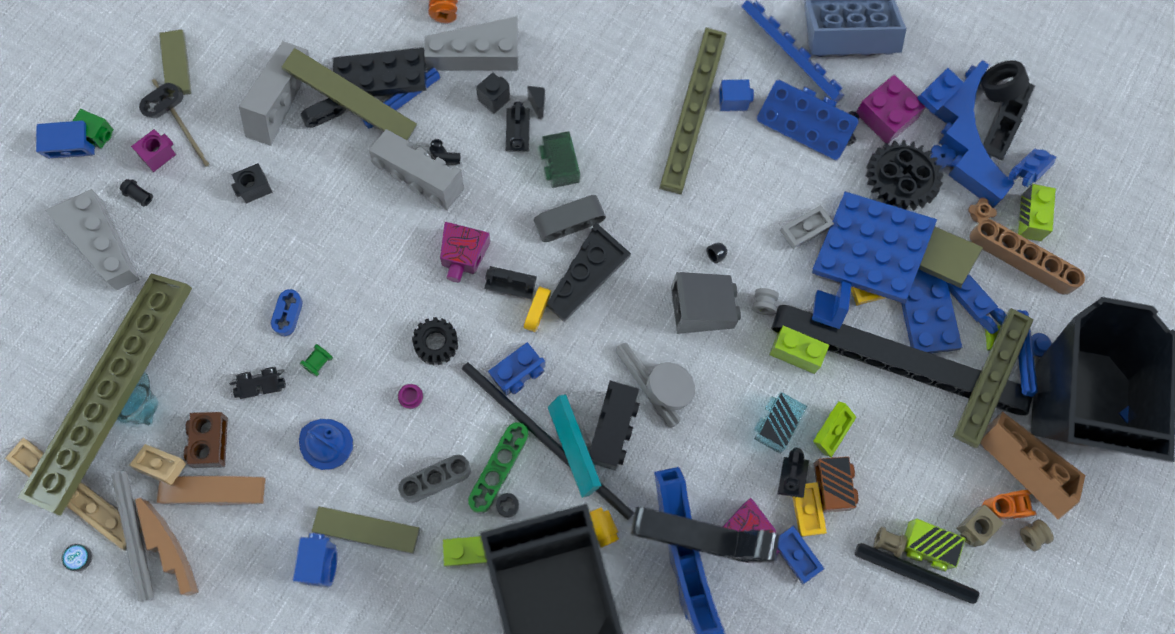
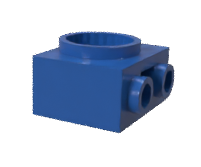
M309 533L308 538L300 537L293 577L294 582L321 587H330L333 584L338 553L336 545L330 542V538L315 533Z

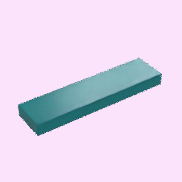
M559 395L547 408L581 497H589L601 486V482L566 395Z

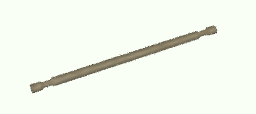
M152 79L151 81L153 85H155L156 88H158V82L156 81V79ZM172 108L170 112L198 156L202 159L205 167H208V161L205 160L193 137L175 109Z

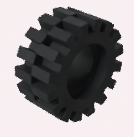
M433 317L432 321H429V318H427L425 323L422 324L420 322L418 329H415L413 332L412 342L418 357L425 363L426 361L430 365H434V363L441 365L442 361L447 363L450 361V357H454L456 354L455 350H458L456 330L450 322L447 323L443 318L438 320L437 317ZM440 333L444 336L445 343L440 349L433 350L426 345V339L430 334Z

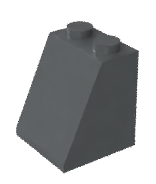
M676 272L671 286L677 334L735 328L738 320L741 319L740 307L735 304L737 286L736 283H732L731 275Z

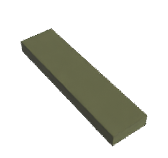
M318 506L311 532L414 554L420 528Z

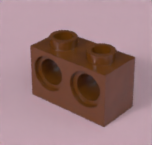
M222 412L190 413V420H187L185 427L186 435L188 436V446L184 448V459L188 465L193 468L225 467L228 417ZM210 422V429L206 433H201L202 426ZM205 447H209V454L205 458L200 459V451Z

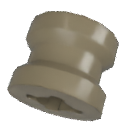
M1040 519L1034 521L1032 526H1025L1020 529V536L1023 542L1032 551H1037L1041 549L1042 544H1050L1054 540L1051 529Z

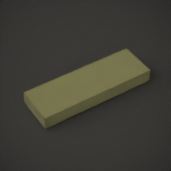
M183 29L160 32L164 82L179 86L183 91V95L192 94ZM169 89L168 97H173L175 91Z

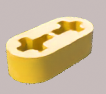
M539 286L527 314L524 329L532 332L537 331L549 301L551 290Z

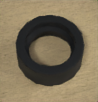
M1008 60L990 67L982 76L981 85L986 97L990 101L1006 102L1026 91L1029 86V77L1025 66L1021 62ZM1013 78L1005 84L996 85L1004 79Z

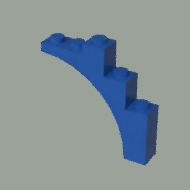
M982 60L977 67L972 65L964 75L967 78L964 84L934 115L947 124L941 131V134L944 136L939 141V144H947L949 149H953L956 152L957 156L950 164L953 169L948 176L979 199L986 198L988 204L994 208L1015 183L1008 180V177L989 157L976 127L974 112L976 91L982 76L989 67V64Z
M680 467L654 472L659 511L692 519L686 480ZM668 544L670 564L677 578L680 605L686 620L690 622L694 634H725L709 589L699 551Z

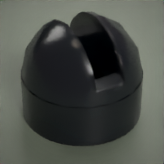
M713 243L706 249L709 259L716 264L725 259L727 255V248L723 243Z

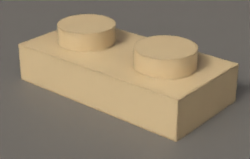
M144 444L129 466L135 471L172 485L186 466V463L181 458Z

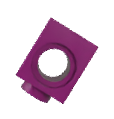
M155 129L131 146L153 172L176 156L171 148L174 143L165 133L160 135Z

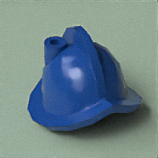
M318 419L309 422L301 429L299 447L304 459L311 466L320 470H329L343 465L353 451V438L349 429L342 423L333 419Z

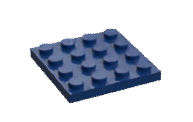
M845 191L832 221L834 225L829 228L812 269V274L839 283L845 281L851 283L852 287L906 304L937 219Z

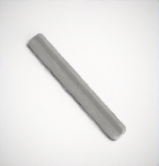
M627 343L619 345L616 348V353L669 428L676 426L681 421L680 417L675 411L667 410L668 408L664 406L660 407L652 400L646 387L649 377L648 372Z

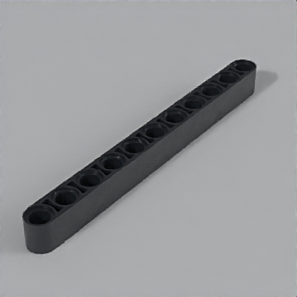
M789 305L778 306L771 327L774 332L778 333L783 326H786L828 344L827 351L968 399L981 373V370L842 324L841 328L837 329L812 320V313ZM1007 380L996 408L1012 414L1026 416L1029 414L1033 397L1022 394L1021 384Z

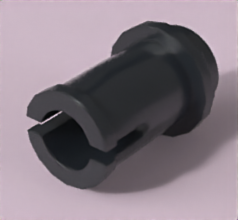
M126 179L120 185L122 195L131 197L142 207L149 205L153 199V194L138 186L137 181L134 179Z

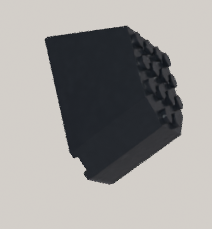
M1101 297L1072 318L1035 364L1038 392L1033 396L1032 435L1074 445L1174 462L1175 331L1174 329L1170 330L1158 317V311L1154 306ZM1127 406H1129L1128 423L1119 415Z
M587 503L480 532L504 634H623Z

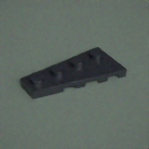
M595 223L577 256L571 262L569 269L547 302V307L565 322L630 257L631 253L598 223Z

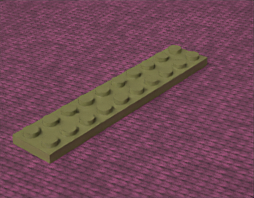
M150 274L18 498L58 516L62 515L190 294L192 287L183 282Z

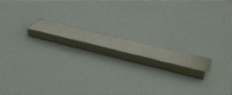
M705 27L659 189L682 195L727 36L726 32Z

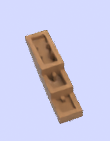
M180 476L176 478L172 485L159 481L157 503L215 504L219 506L263 504L266 478Z
M142 498L135 499L147 550L152 552L159 551L163 571L169 574H176L181 595L190 596L199 593L191 566L167 522L149 501Z

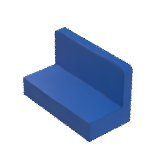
M84 121L36 125V152L47 159L95 155V146L86 141V123Z
M842 281L836 295L817 290L812 320L840 329L849 311L851 283Z

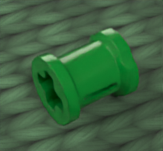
M315 344L313 352L305 361L302 360L299 364L313 376L318 377L319 370L327 361H331L333 357L321 346Z

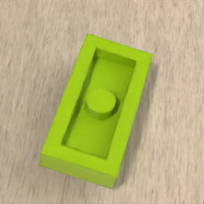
M837 402L813 440L819 450L831 458L857 418L846 403Z
M480 536L443 539L444 566L487 563Z

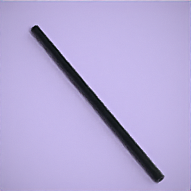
M469 362L462 367V370L520 423L524 424L536 438L570 468L563 447ZM601 483L596 492L624 518L629 520L634 512Z

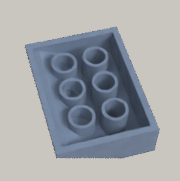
M804 0L808 44L811 55L825 56L838 54L846 56L848 54L870 55L883 53L891 55L893 53H902L907 28L895 0Z

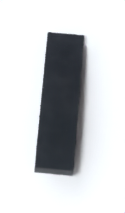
M1029 83L1026 91L1020 96L1000 103L983 143L988 155L1001 161L1004 159L1023 120L1021 118L1029 104L1028 101L1035 85Z

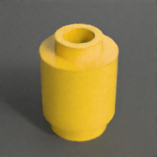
M601 507L590 512L600 548L619 540L617 535L619 531L609 510L603 511Z

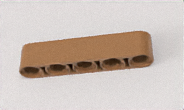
M984 219L970 232L971 242L983 247L982 250L1063 295L1072 293L1085 282V275L1082 270L994 220ZM981 230L985 231L987 233V236L984 235L981 232ZM1002 242L1006 243L1008 245V248L1005 247Z

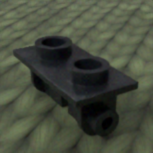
M514 102L511 108H507L506 151L529 152L530 108H525L522 102Z
M490 266L486 272L484 289L532 299L537 276Z
M276 367L262 369L261 374L251 375V372L237 374L236 379L229 383L230 385L236 384L237 388H233V394L235 398L239 397L240 399L258 396L257 386L262 387L263 394L280 392L282 388H286L285 379H280L279 377L284 372V369L277 370Z
M793 448L789 452V457H784L778 488V494L804 498L809 460H804V453L800 448Z

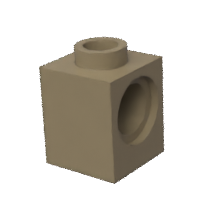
M986 505L975 508L956 529L961 533V537L966 538L965 542L967 544L978 547L984 545L1004 523ZM975 522H978L981 525V534H979L975 530Z

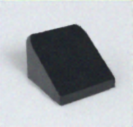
M528 86V99L538 119H542L545 105L544 87Z

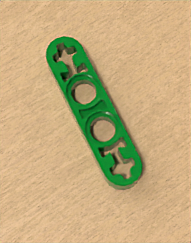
M516 422L507 427L471 491L468 504L475 513H485L490 509L528 440V430L524 424ZM518 429H521V435L524 437L516 439L514 446L518 447L517 450L510 445L504 444L505 441L509 444L513 439L511 431L516 432ZM502 450L510 451L512 454L511 461L501 463L497 457L499 452ZM490 472H496L500 476V480L495 486H490L485 482V477ZM480 485H483L489 491H494L492 495L488 492L486 493L484 500L487 504L485 506L475 507L476 502L473 499L475 497L480 498L483 493V489H479Z

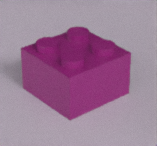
M894 74L862 100L856 112L859 118L884 143L889 144L914 123L926 107Z

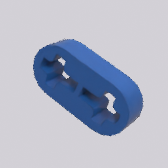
M293 289L284 290L279 295L271 319L272 329L280 336H288L294 332L301 312L302 298ZM291 296H293L296 303H291L289 310H287L288 305L285 300H290ZM285 315H287L286 321L289 325L284 326L283 329H281L278 323H282L284 321Z

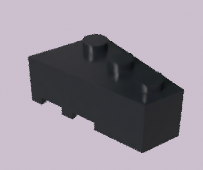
M609 381L589 452L594 465L615 471L618 464L623 465L627 451L622 448L624 441H630L633 426H629L631 416H637L640 403L636 402L639 388Z

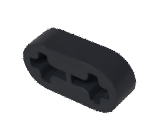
M165 83L145 96L140 101L139 109L144 116L150 118L161 117L182 101L183 91L175 84ZM169 89L175 91L173 99L165 98L169 95ZM150 102L154 104L158 103L154 106V112L148 111V109L150 108Z
M328 98L304 109L301 112V118L306 127L312 128L342 115L346 108Z

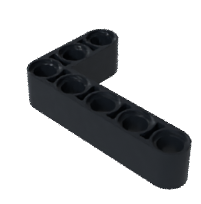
M636 507L631 535L747 563H775L780 534L770 531H737L643 507Z

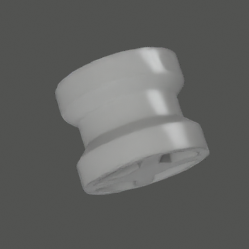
M767 288L756 289L754 295L756 302L753 303L752 310L763 315L776 314L777 307L775 306V301L778 300L779 293Z

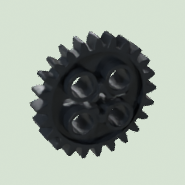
M893 140L891 146L885 143L883 148L878 147L875 154H872L866 166L868 170L865 176L869 177L867 185H874L871 193H879L877 199L885 198V204L892 202L895 207L902 205V209L905 210L910 206L915 211L918 205L924 208L927 203H931L939 193V189L943 184L940 180L944 175L938 172L942 166L934 165L938 158L929 157L932 151L924 153L923 145L915 148L914 141L908 146L905 140L900 145H898L896 140Z

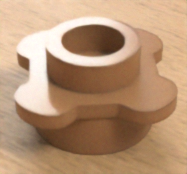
M980 198L977 204L970 205L968 208L972 219L978 223L997 215L996 209L988 204L986 198Z

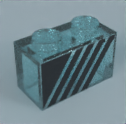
M780 392L776 398L772 396L765 407L768 410L765 419L760 417L754 428V431L757 432L754 440L781 454L786 449L808 406L783 392Z

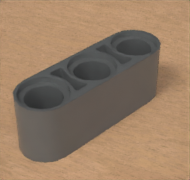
M590 195L545 211L534 218V223L542 241L550 242L594 226L595 223L599 224L606 219V215L597 195Z
M457 454L413 473L400 481L398 486L399 493L409 503H415L467 479L471 472L469 461L463 455ZM455 463H464L466 467L462 473L455 474L452 472V467ZM433 473L442 475L440 483L436 485H431L428 482L430 475ZM409 484L418 485L416 494L407 496L405 488Z

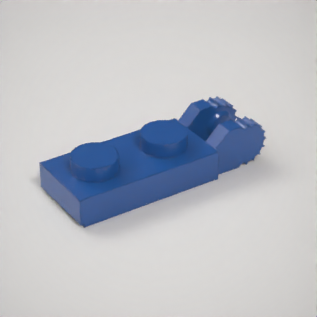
M1035 148L1013 167L1009 173L1008 180L1014 182L1019 177H1022V185L1029 187L1054 165L1057 156L1049 154L1046 150Z
M970 274L961 288L948 283L951 294L976 322H979L990 334L998 331L997 324L988 315L990 314L1002 325L1006 314L1002 309L998 308L997 304Z

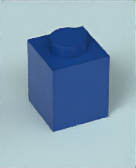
M749 79L721 81L718 91L720 111H747L750 102L754 100V89L750 88Z

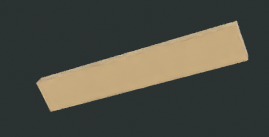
M22 438L5 459L30 477L44 452L27 439ZM80 482L67 507L119 548L126 550L127 546L119 510L83 482Z

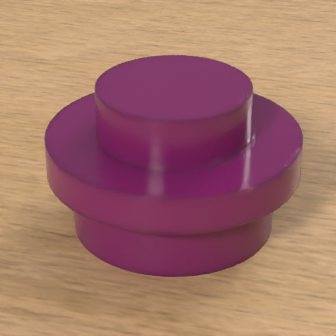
M415 384L404 385L398 392V401L404 408H417L423 401V392Z

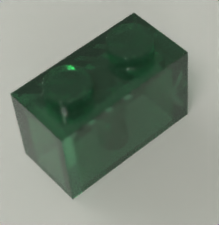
M570 131L542 136V145L538 147L541 160L545 159L547 165L544 167L546 181H551L552 188L580 183V170Z

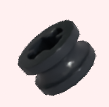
M504 493L498 497L496 508L501 516L513 517L519 510V502L515 495ZM508 499L513 500L512 505L515 504L514 509L504 512V507H500L501 502H506Z

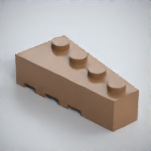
M1003 411L988 425L980 444L1058 520L1080 502L1085 474Z

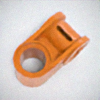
M1028 490L1000 494L986 499L982 504L986 505L1000 520L1009 518L1019 519L1037 515L1036 511H1033L1029 496L1031 493ZM996 502L1000 505L1001 512L996 510Z

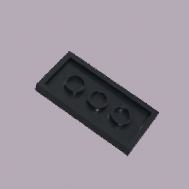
M424 47L333 57V72L372 96L427 91Z

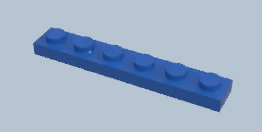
M746 0L741 5L833 101L839 102L845 96L840 91L843 87L834 78L830 80L825 75L827 71L818 62L814 64L809 59L811 54L805 48L801 47L799 49L794 44L796 39L789 32L783 33L779 29L781 24L773 16L769 18L764 13L766 9L757 0L755 2Z

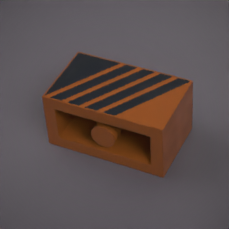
M849 457L821 458L813 463L815 479L818 483L823 513L850 511L856 508L859 497L857 489L853 487L852 479L855 477L854 465L850 463Z

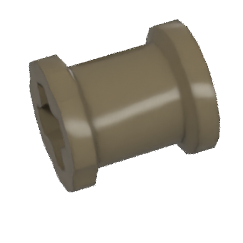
M881 526L875 536L873 547L894 553L895 557L899 558L905 549L907 536H898L886 531V528Z

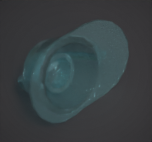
M143 373L118 416V420L121 423L132 422L146 425L153 423V416L158 409L159 401L150 390V380L147 373Z

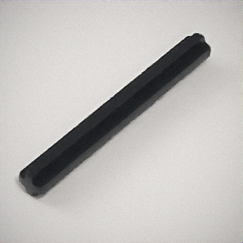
M860 543L856 547V557L968 603L974 604L978 601L980 593L976 589L864 543Z

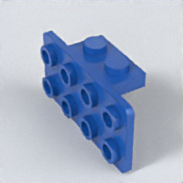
M776 80L757 116V121L834 160L839 159L858 125V118L836 107L837 102L828 97H824L823 100L815 97L817 92L805 86L801 90L782 80Z

